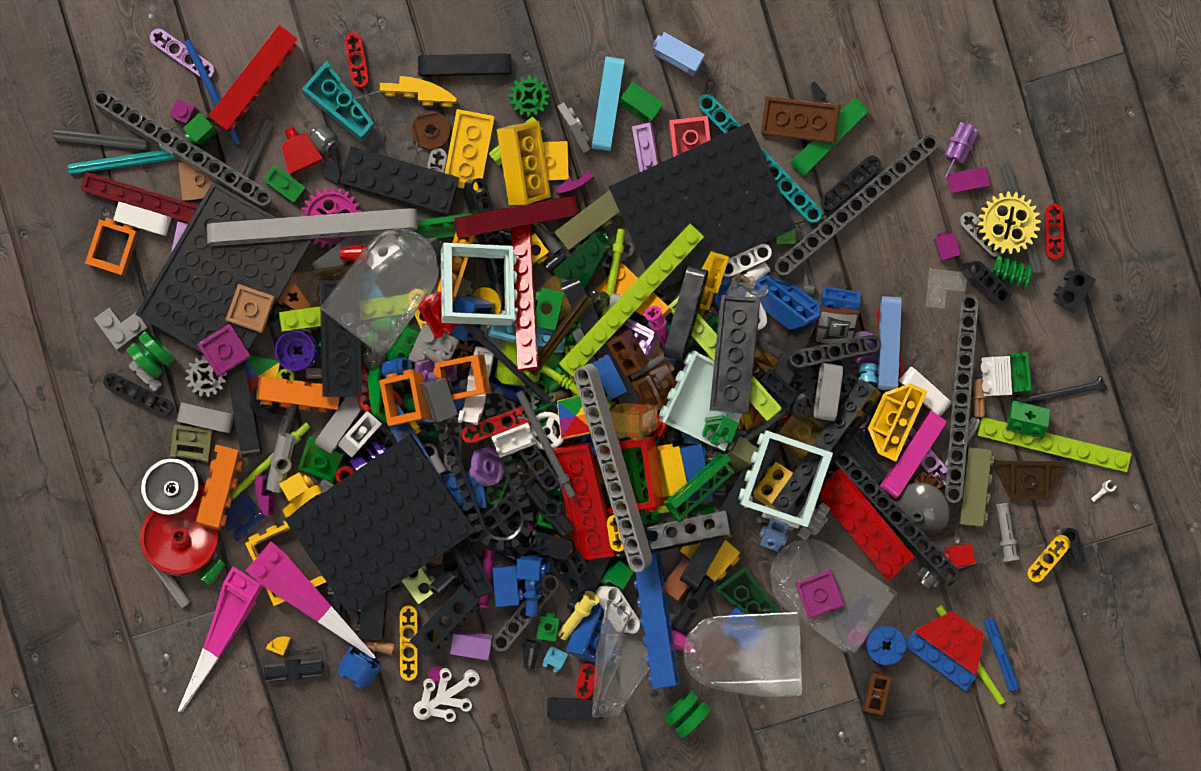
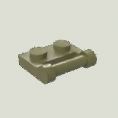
M174 425L170 459L199 460L202 463L209 464L213 429ZM178 445L203 447L204 450L203 453L178 450Z

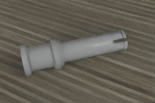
M1009 503L996 504L1002 535L1000 543L1004 554L1002 560L1003 562L1019 560L1020 557L1017 556L1016 550L1017 540L1014 539Z

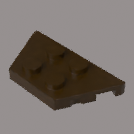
M364 262L295 272L290 273V276L312 308L320 307L319 281L359 280L360 282L365 264Z
M994 460L993 466L1009 499L1049 500L1064 468L1067 466V462Z

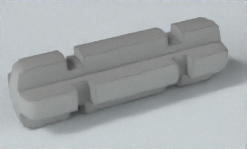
M134 360L130 363L129 368L133 372L136 371V375L146 385L149 384V388L155 392L161 387V382L158 379L155 380L153 376L144 371Z

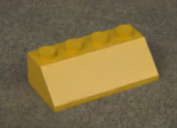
M539 121L497 129L509 205H526L551 197Z

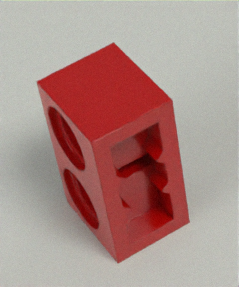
M964 543L944 547L945 552L943 554L956 567L975 563L972 544Z

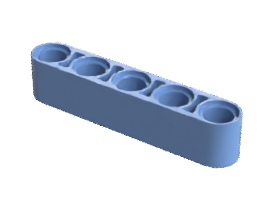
M881 296L879 324L881 346L878 349L877 390L891 391L898 388L901 297Z

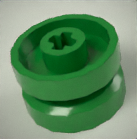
M145 330L138 337L143 347L137 343H132L126 351L144 371L158 379L163 373V368L157 361L169 367L176 359L154 336Z
M690 690L676 701L662 719L669 727L679 722L675 728V733L681 739L687 736L711 711V708L705 702H701L694 707L699 696L693 690Z

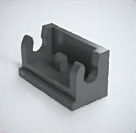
M438 377L420 384L432 420L440 422L458 415L446 378L440 379Z

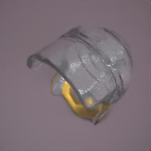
M739 273L733 277L727 290V295L758 297L762 300L768 292V286L764 285L756 291L754 289L756 283L754 276L746 277Z

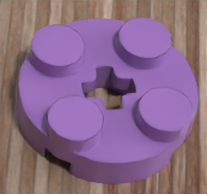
M487 447L477 449L473 453L469 472L471 477L475 478L482 486L494 485L503 476V467L499 462V456L495 449Z

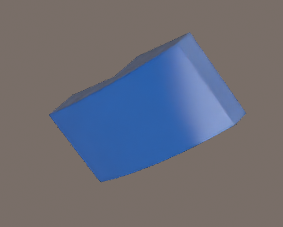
M609 355L592 363L597 367L603 389L610 401L627 393Z

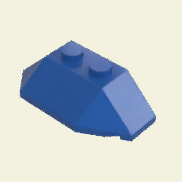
M769 275L753 282V287L758 298L761 299L760 303L763 309L788 329L792 330L805 326L820 318V303L793 283L781 279H772V276Z

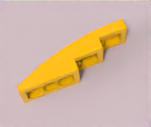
M712 251L702 269L708 270V279L698 311L702 318L705 310L709 311L714 293L718 294L729 260L728 256Z

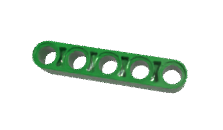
M856 97L840 112L836 144L869 111ZM811 141L790 164L804 177L836 144Z

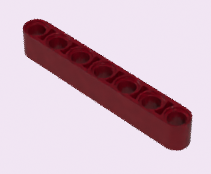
M576 195L457 217L454 218L457 238L574 216L579 214Z

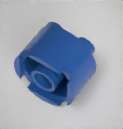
M888 625L876 626L868 633L865 647L867 654L875 662L882 665H891L903 657L906 650V642L900 631ZM883 641L890 642L888 649L881 648Z
M350 646L338 665L339 670L337 673L344 678L353 680L354 685L360 689H363L365 686L370 687L383 665L382 663L380 665L377 664L378 659L376 657L372 658L361 650H354L355 646Z

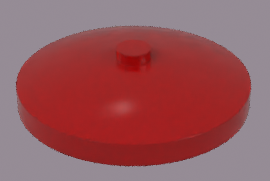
M193 502L188 509L175 515H162L152 510L146 517L140 532V543L145 558L154 568L165 574L182 576L202 569L212 559L218 545V530L199 526L196 523L200 508L199 504Z

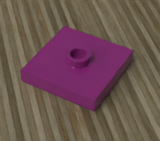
M228 324L197 344L217 377L222 376L251 357L231 324Z
M831 569L795 583L808 619L845 606Z

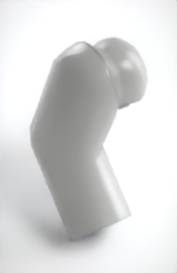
M427 346L422 352L425 357L434 363L449 361L452 358L451 351L446 349L434 351Z

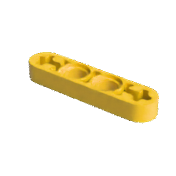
M407 605L400 611V675L404 680L410 681L418 674V649L410 642L411 638H406L403 632L406 628H412L414 635L418 632V612L414 606ZM408 608L411 612H414L410 622H415V626L410 624L403 626V622L407 623V616H404L403 613ZM406 647L413 648V657H405L403 652ZM403 660H415V664L411 663V670H414L411 677H407V674L404 673V670L407 669V663L403 664Z

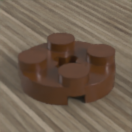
M425 111L415 119L412 125V135L416 143L422 148L434 150L442 147L448 141L450 125L442 114L435 111ZM429 125L436 128L434 135L426 133Z

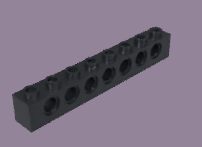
M862 379L858 381L837 411L836 419L829 422L813 445V447L833 453L826 474L882 397V394L874 386ZM809 451L771 505L780 512L797 517L808 498L821 455Z

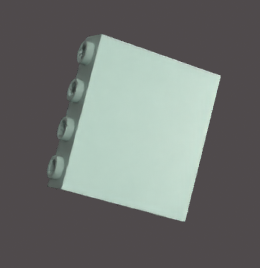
M692 351L691 354L688 353L685 357L683 371L680 370L676 376L675 381H677V384L668 393L667 399L669 401L666 406L662 407L659 413L661 417L659 421L725 451L728 443L718 445L710 443L713 435L712 431L709 430L706 437L702 436L706 423L705 418L723 415L739 422L742 413L709 410L714 360L699 354L697 351Z

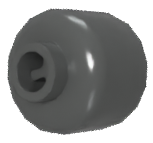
M327 126L315 127L311 130L310 140L319 153L330 154L336 149L338 137Z

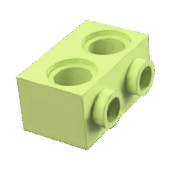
M425 565L418 569V576L416 578L408 576L402 580L418 604L433 594L430 590L428 593H422L419 590L421 583H427L430 586L435 581L433 576L429 577L425 572L427 570Z

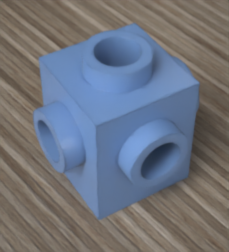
M771 517L767 527L763 525L759 534L762 537L760 545L778 552L780 546H785L788 539L786 532L789 524Z

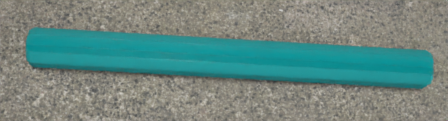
M163 150L72 163L68 165V172L70 175L176 158Z

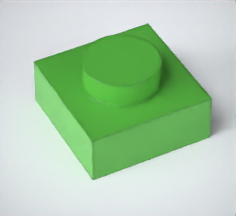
M795 229L776 237V245L796 244Z

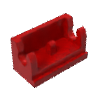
M441 291L425 296L418 306L419 311L436 339L441 338L445 332L450 334L456 325L459 324L442 323Z

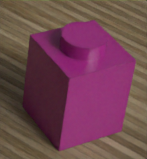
M177 98L169 116L187 125L195 117L198 109Z
M948 231L937 234L938 238H935L933 241L940 261L961 255L954 233L949 234Z

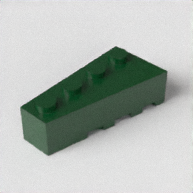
M747 565L715 587L718 593L728 599L729 602L739 608L776 640L792 629L791 623Z

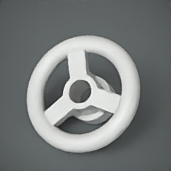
M543 412L536 415L538 421L548 418L547 424L542 429L547 439L553 442V444H550L552 449L559 447L564 439H561V434L557 439L558 430L553 425L554 421H557L559 424V415L552 412ZM530 423L529 427L536 442L535 445L537 448L544 450L542 444L536 439L537 434ZM547 428L551 430L549 435L546 434Z

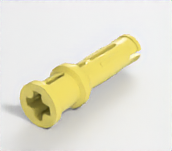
M586 591L583 594V599L576 603L575 611L557 632L559 637L563 633L561 639L567 640L581 620L590 615L592 607L599 603V597L594 592Z

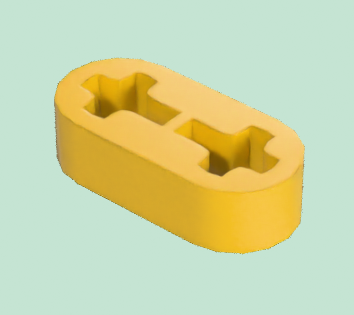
M612 515L607 520L610 546L615 551H623V544L621 546L616 544V541L621 540L617 525L613 524L616 519Z

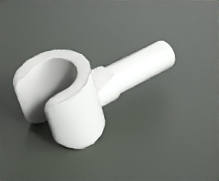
M1111 480L1105 481L1102 484V489L1091 498L1093 502L1106 492H1112L1116 489V486L1108 489L1107 484Z

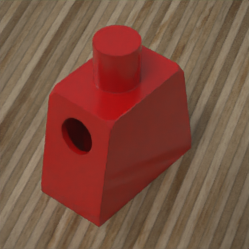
M295 126L284 131L288 141L283 142L281 146L287 169L291 176L324 161L306 133L298 135Z

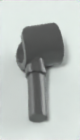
M802 269L804 279L803 291L809 296H813L814 285H808L807 269Z

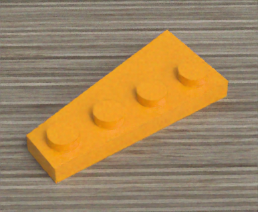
M622 262L619 264L614 290L615 294L621 295L638 279ZM609 276L596 289L601 295L606 296ZM653 292L635 310V312L644 317L645 311L651 306L660 307L663 317H666L672 311Z

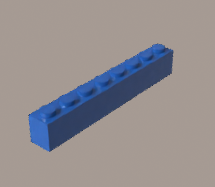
M653 533L650 537L651 542L658 539L657 533ZM660 552L651 553L652 563L641 572H636L637 579L634 580L636 590L639 591L637 603L642 611L640 623L645 631L643 643L648 651L646 662L651 671L649 682L653 689H663L681 685Z

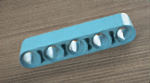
M607 56L605 58L592 149L611 151L625 59Z

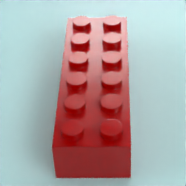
M278 25L208 115L207 120L224 133L227 130L231 132L239 122L236 119L239 114L243 117L250 108L249 101H255L262 92L260 87L262 85L267 86L274 77L272 74L273 70L275 69L278 72L286 61L283 59L284 56H290L298 46L295 44L297 38L281 25Z

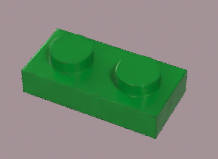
M275 165L263 180L293 203H296L306 189Z

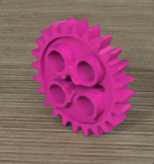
M324 187L322 194L316 190V197L311 194L309 195L312 200L311 202L304 201L308 207L301 208V210L306 212L305 215L301 216L323 215L316 210L317 208H320L327 214H339L343 209L348 210L349 213L362 212V210H356L359 203H352L355 198L354 196L347 198L348 191L342 195L341 188L336 193L334 192V187H331L330 192H327V189ZM326 199L333 201V208L331 210H325L323 207V202ZM347 236L316 238L314 244L316 245L321 241L322 248L327 243L329 249H331L333 244H338Z

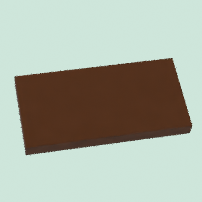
M766 96L761 135L836 144L841 105Z

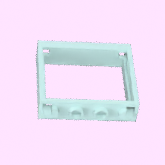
M443 243L441 248L442 323L512 325L514 319H517V308L514 307V301L517 300V289H514L517 272L513 271V265L516 264L513 246ZM452 256L504 258L505 315L452 313Z
M765 430L764 434L760 433L757 444L760 446L757 452H753L751 458L753 466L751 471L747 470L744 479L747 482L746 487L740 490L738 497L741 500L740 504L808 527L833 453ZM770 438L821 455L801 518L749 501Z

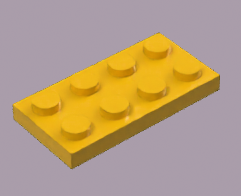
M457 109L445 173L460 178L458 188L464 189V184L469 179H483L495 116ZM476 182L473 185L474 191L478 190Z

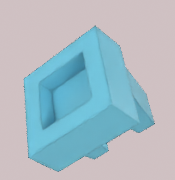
M551 645L542 666L547 667L550 664L554 666L553 672L556 673L561 669L568 654Z

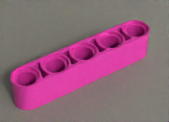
M929 410L880 485L894 499L901 494L946 424V420L933 411Z

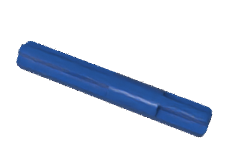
M994 618L985 619L983 623L1008 690L1015 691L1019 688V684Z

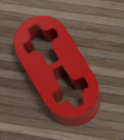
M589 662L581 666L576 685V694L581 699H587L592 695L597 676L596 666ZM591 666L594 674H590L589 680L585 679L586 673L583 672V669ZM584 682H588L587 689L590 692L581 695L582 692L579 691V687L582 688Z

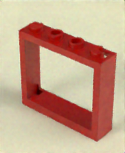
M655 437L620 441L621 450L642 447L650 502L637 504L639 514L641 509H646V512L657 511V507L665 506ZM612 508L606 509L607 515H614Z

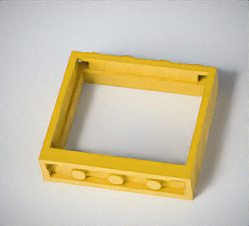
M283 521L284 525L279 528L274 525L266 529L267 533L260 536L257 533L248 538L249 542L245 544L253 561L259 555L255 545L289 530L290 527L286 521ZM320 576L310 582L316 587L325 583L326 580L323 576ZM266 588L274 606L285 601Z

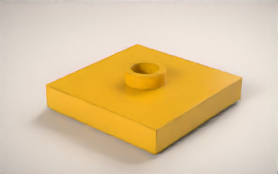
M542 142L548 181L567 180L569 178L568 142Z

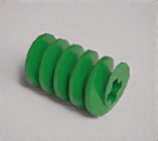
M1001 255L995 259L991 270L998 278L1000 275L1002 276V282L1009 278L1010 285L1014 281H1017V287L1023 283L1024 290L1028 288L1033 275L1031 266L1028 265L1024 269V264L1020 263L1017 266L1015 260L1009 264V258H1005L1002 262Z

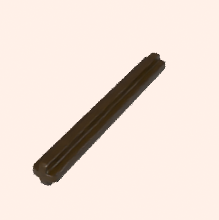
M582 294L539 352V369L529 370V373L534 376L539 373L591 303L592 299L589 296Z

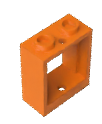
M105 218V221L99 219L85 263L125 276L139 232L134 231L135 227L124 224L122 227L116 225L117 221ZM104 227L130 234L120 266L94 258Z
M473 355L434 363L435 378H446V381L445 367L468 362L472 363L476 390L451 395L453 400L491 393L484 355Z
M414 369L403 371V375L398 376L397 373L388 374L386 379L379 380L388 426L431 418L420 385L424 382L422 372H415ZM410 379L416 412L398 416L392 383Z

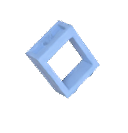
M665 32L662 36L658 35L653 44L655 49L654 55L692 76H695L704 59L705 54Z

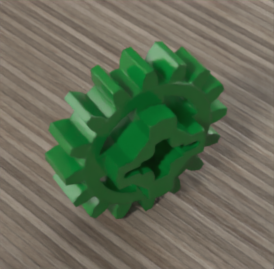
M528 75L527 80L522 76L520 83L515 80L516 87H510L513 94H508V97L513 99L509 103L510 105H515L514 112L520 110V116L527 113L528 118H530L531 113L538 116V110L544 112L542 106L549 105L545 99H550V95L545 94L549 91L548 87L543 88L545 82L538 83V77L531 80L530 75ZM526 84H532V85H534V86H533L532 88H530V87H525L524 85H526ZM519 91L521 93V98L517 102L516 94ZM540 91L542 93L541 102H539V100L537 99V95ZM526 93H528V94L533 93V95H532L533 99H532V100H530V99L525 100V99H526V95H525V94H526ZM526 105H532L534 108L526 109L523 107H525Z

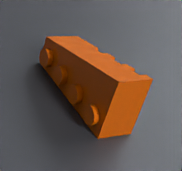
M265 376L259 377L256 400H261L260 404L272 405V402L280 403V407L291 408V405H298L299 409L308 411L312 407L318 408V412L329 413V410H338L339 397H322V384H308L303 381H288L287 379Z
M215 445L214 451L217 452V457L211 461L210 474H212V477L206 481L205 493L207 494L202 497L196 523L199 526L220 531L221 526H225L227 521L226 509L231 507L233 497L230 495L232 489L235 490L237 487L238 479L236 475L237 471L242 469L243 460H241L238 450Z

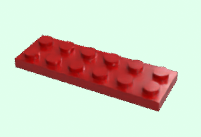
M591 443L554 448L553 451L565 474H568L569 482L576 494L569 498L561 485L568 518L575 526L572 530L576 550L579 549L585 560L615 556L617 553L610 546L607 528L608 515Z
M841 468L822 485L818 495L819 498L830 508L833 515L888 581L892 580L915 558Z

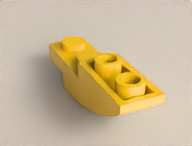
M400 76L399 84L380 83V92L384 93V96L387 97L403 94V97L414 98L415 95H418V102H421L423 106H433L434 103H441L442 107H453V104H457L456 97L431 82Z

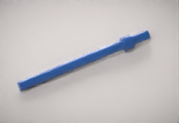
M191 39L184 42V45L216 106L221 99ZM236 126L231 132L229 130L226 131V133H229L235 146L242 143L236 131Z

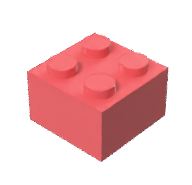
M708 116L669 120L673 157L710 140Z

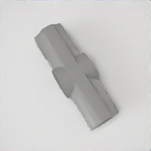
M283 432L278 434L275 450L270 458L271 467L266 484L267 490L278 493L283 492L279 484L286 480L287 472L291 468L290 460L296 439L294 435ZM280 460H284L282 465H277Z

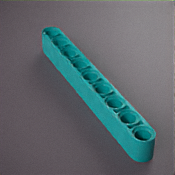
M708 94L701 96L698 102V109L704 116H708V120L721 134L727 133L731 127L738 128L741 126L713 96ZM703 100H709L712 103V107L705 109L701 103ZM718 113L723 114L725 121L722 123L717 122L715 115ZM760 146L769 168L776 169L778 172V176L774 179L782 197L807 223H817L822 216L821 209ZM783 182L791 185L789 192H784L781 189ZM796 196L803 197L804 205H796L794 198ZM815 210L818 214L817 219H810L808 211Z

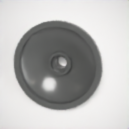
M179 459L161 460L151 466L144 475L141 485L142 496L145 503L153 511L162 515H175L185 511L193 504L199 491V479L194 469L188 463ZM172 488H176L174 493H170Z
M920 482L908 484L901 494L894 499V502L927 537L942 531L949 520L950 507L946 497L939 489L930 484ZM915 513L920 514L921 517H917ZM894 516L896 522H899V518ZM905 530L909 534L913 535V533L910 530Z

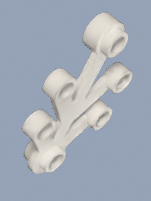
M443 668L439 673L440 681L436 697L430 700V694L435 689V683L432 679H426L423 682L424 691L422 699L414 706V715L421 720L428 719L430 716H436L452 722L456 718L454 710H441L435 707L443 704L460 707L465 712L471 710L472 703L469 699L451 697L467 686L473 687L479 683L480 678L475 670L466 671L462 681L446 690L447 682L451 679L452 675L449 669ZM444 672L449 673L447 677L442 676ZM470 677H475V681L469 682L468 680ZM432 683L433 685L432 687L427 688L426 684ZM467 702L469 703V706L463 707V704ZM422 708L427 709L425 713L420 712ZM448 713L453 714L451 718L446 717Z

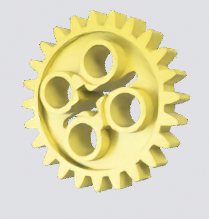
M1010 192L1006 193V197L999 193V199L993 196L991 197L993 203L987 201L986 205L988 208H981V211L985 214L978 216V218L983 220V222L977 224L978 226H983L979 233H985L982 240H989L987 246L994 244L993 251L1001 248V254L1005 252V249L1008 250L1009 254H1012L1013 249H1015L1016 253H1019L1020 246L1025 250L1027 249L1025 243L1032 245L1033 242L1030 238L1036 239L1038 237L1034 231H1040L1036 224L1041 223V221L1036 220L1035 217L1040 213L1033 212L1036 205L1030 207L1031 199L1025 202V195L1019 199L1017 192L1014 193L1013 197H1011ZM1013 206L1014 212L1011 217V222L1014 223V225H1011L1009 227L1007 240H1005L1004 235L1007 229V223H1005V221L1009 219L1010 209ZM998 207L1006 209V216L998 215ZM1017 211L1025 213V220L1020 221L1016 218ZM995 225H999L1002 228L1001 235L993 233ZM1014 229L1019 230L1021 232L1020 239H1014L1012 237V231Z

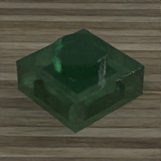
M423 425L419 441L438 445L440 440L438 434H442V430L437 432L435 426Z

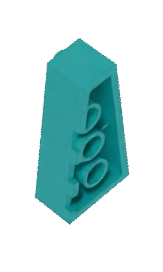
M326 61L302 88V93L360 142H363L374 129V123L355 100L349 89L343 84L337 73L331 68L328 61Z

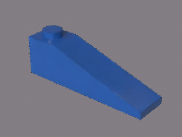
M599 603L593 606L590 615L584 617L572 633L566 652L579 659L606 668L613 648V644L610 642L612 632H615V627Z

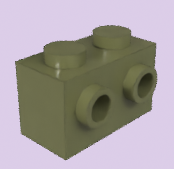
M738 437L731 443H728L725 451L719 449L718 454H727L731 459L728 464L734 473H737L752 464L753 452H757L759 448L752 445L748 439Z

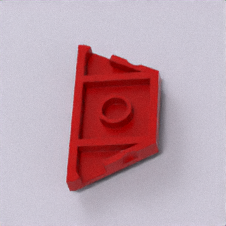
M952 610L939 618L933 619L930 623L915 629V633L975 675L977 674L984 635L981 630Z

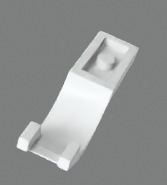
M475 347L474 355L485 356L489 378L494 355L487 348ZM472 363L468 376L467 392L476 390ZM486 394L466 398L463 410L459 413L458 422H472L474 425H478L483 413Z

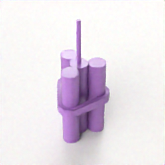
M960 122L954 136L950 138L949 141L951 142L945 156L953 158V161L945 177L948 176L955 160L964 164L969 151H972V145L979 132L973 125H966Z

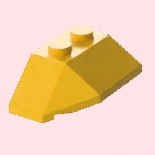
M909 383L883 394L868 427L878 454L895 462L897 461L928 391Z

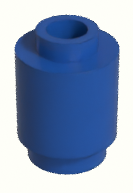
M401 357L384 362L382 374L385 378L386 375L397 373L398 376L403 375V371L411 369V364L408 359Z

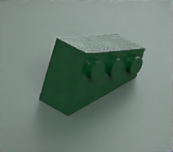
M598 231L555 268L553 272L563 283L578 276L585 292H587L612 244L601 231Z

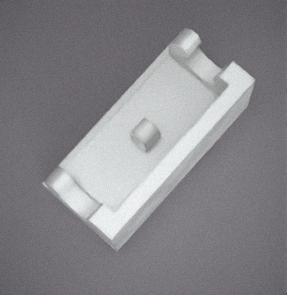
M528 423L492 436L500 458L536 444Z

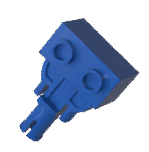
M525 554L517 559L516 579H525L526 592L523 593V596L527 598L526 616H537L538 599L542 597V593H540L541 580L551 570V562L548 561L549 556Z

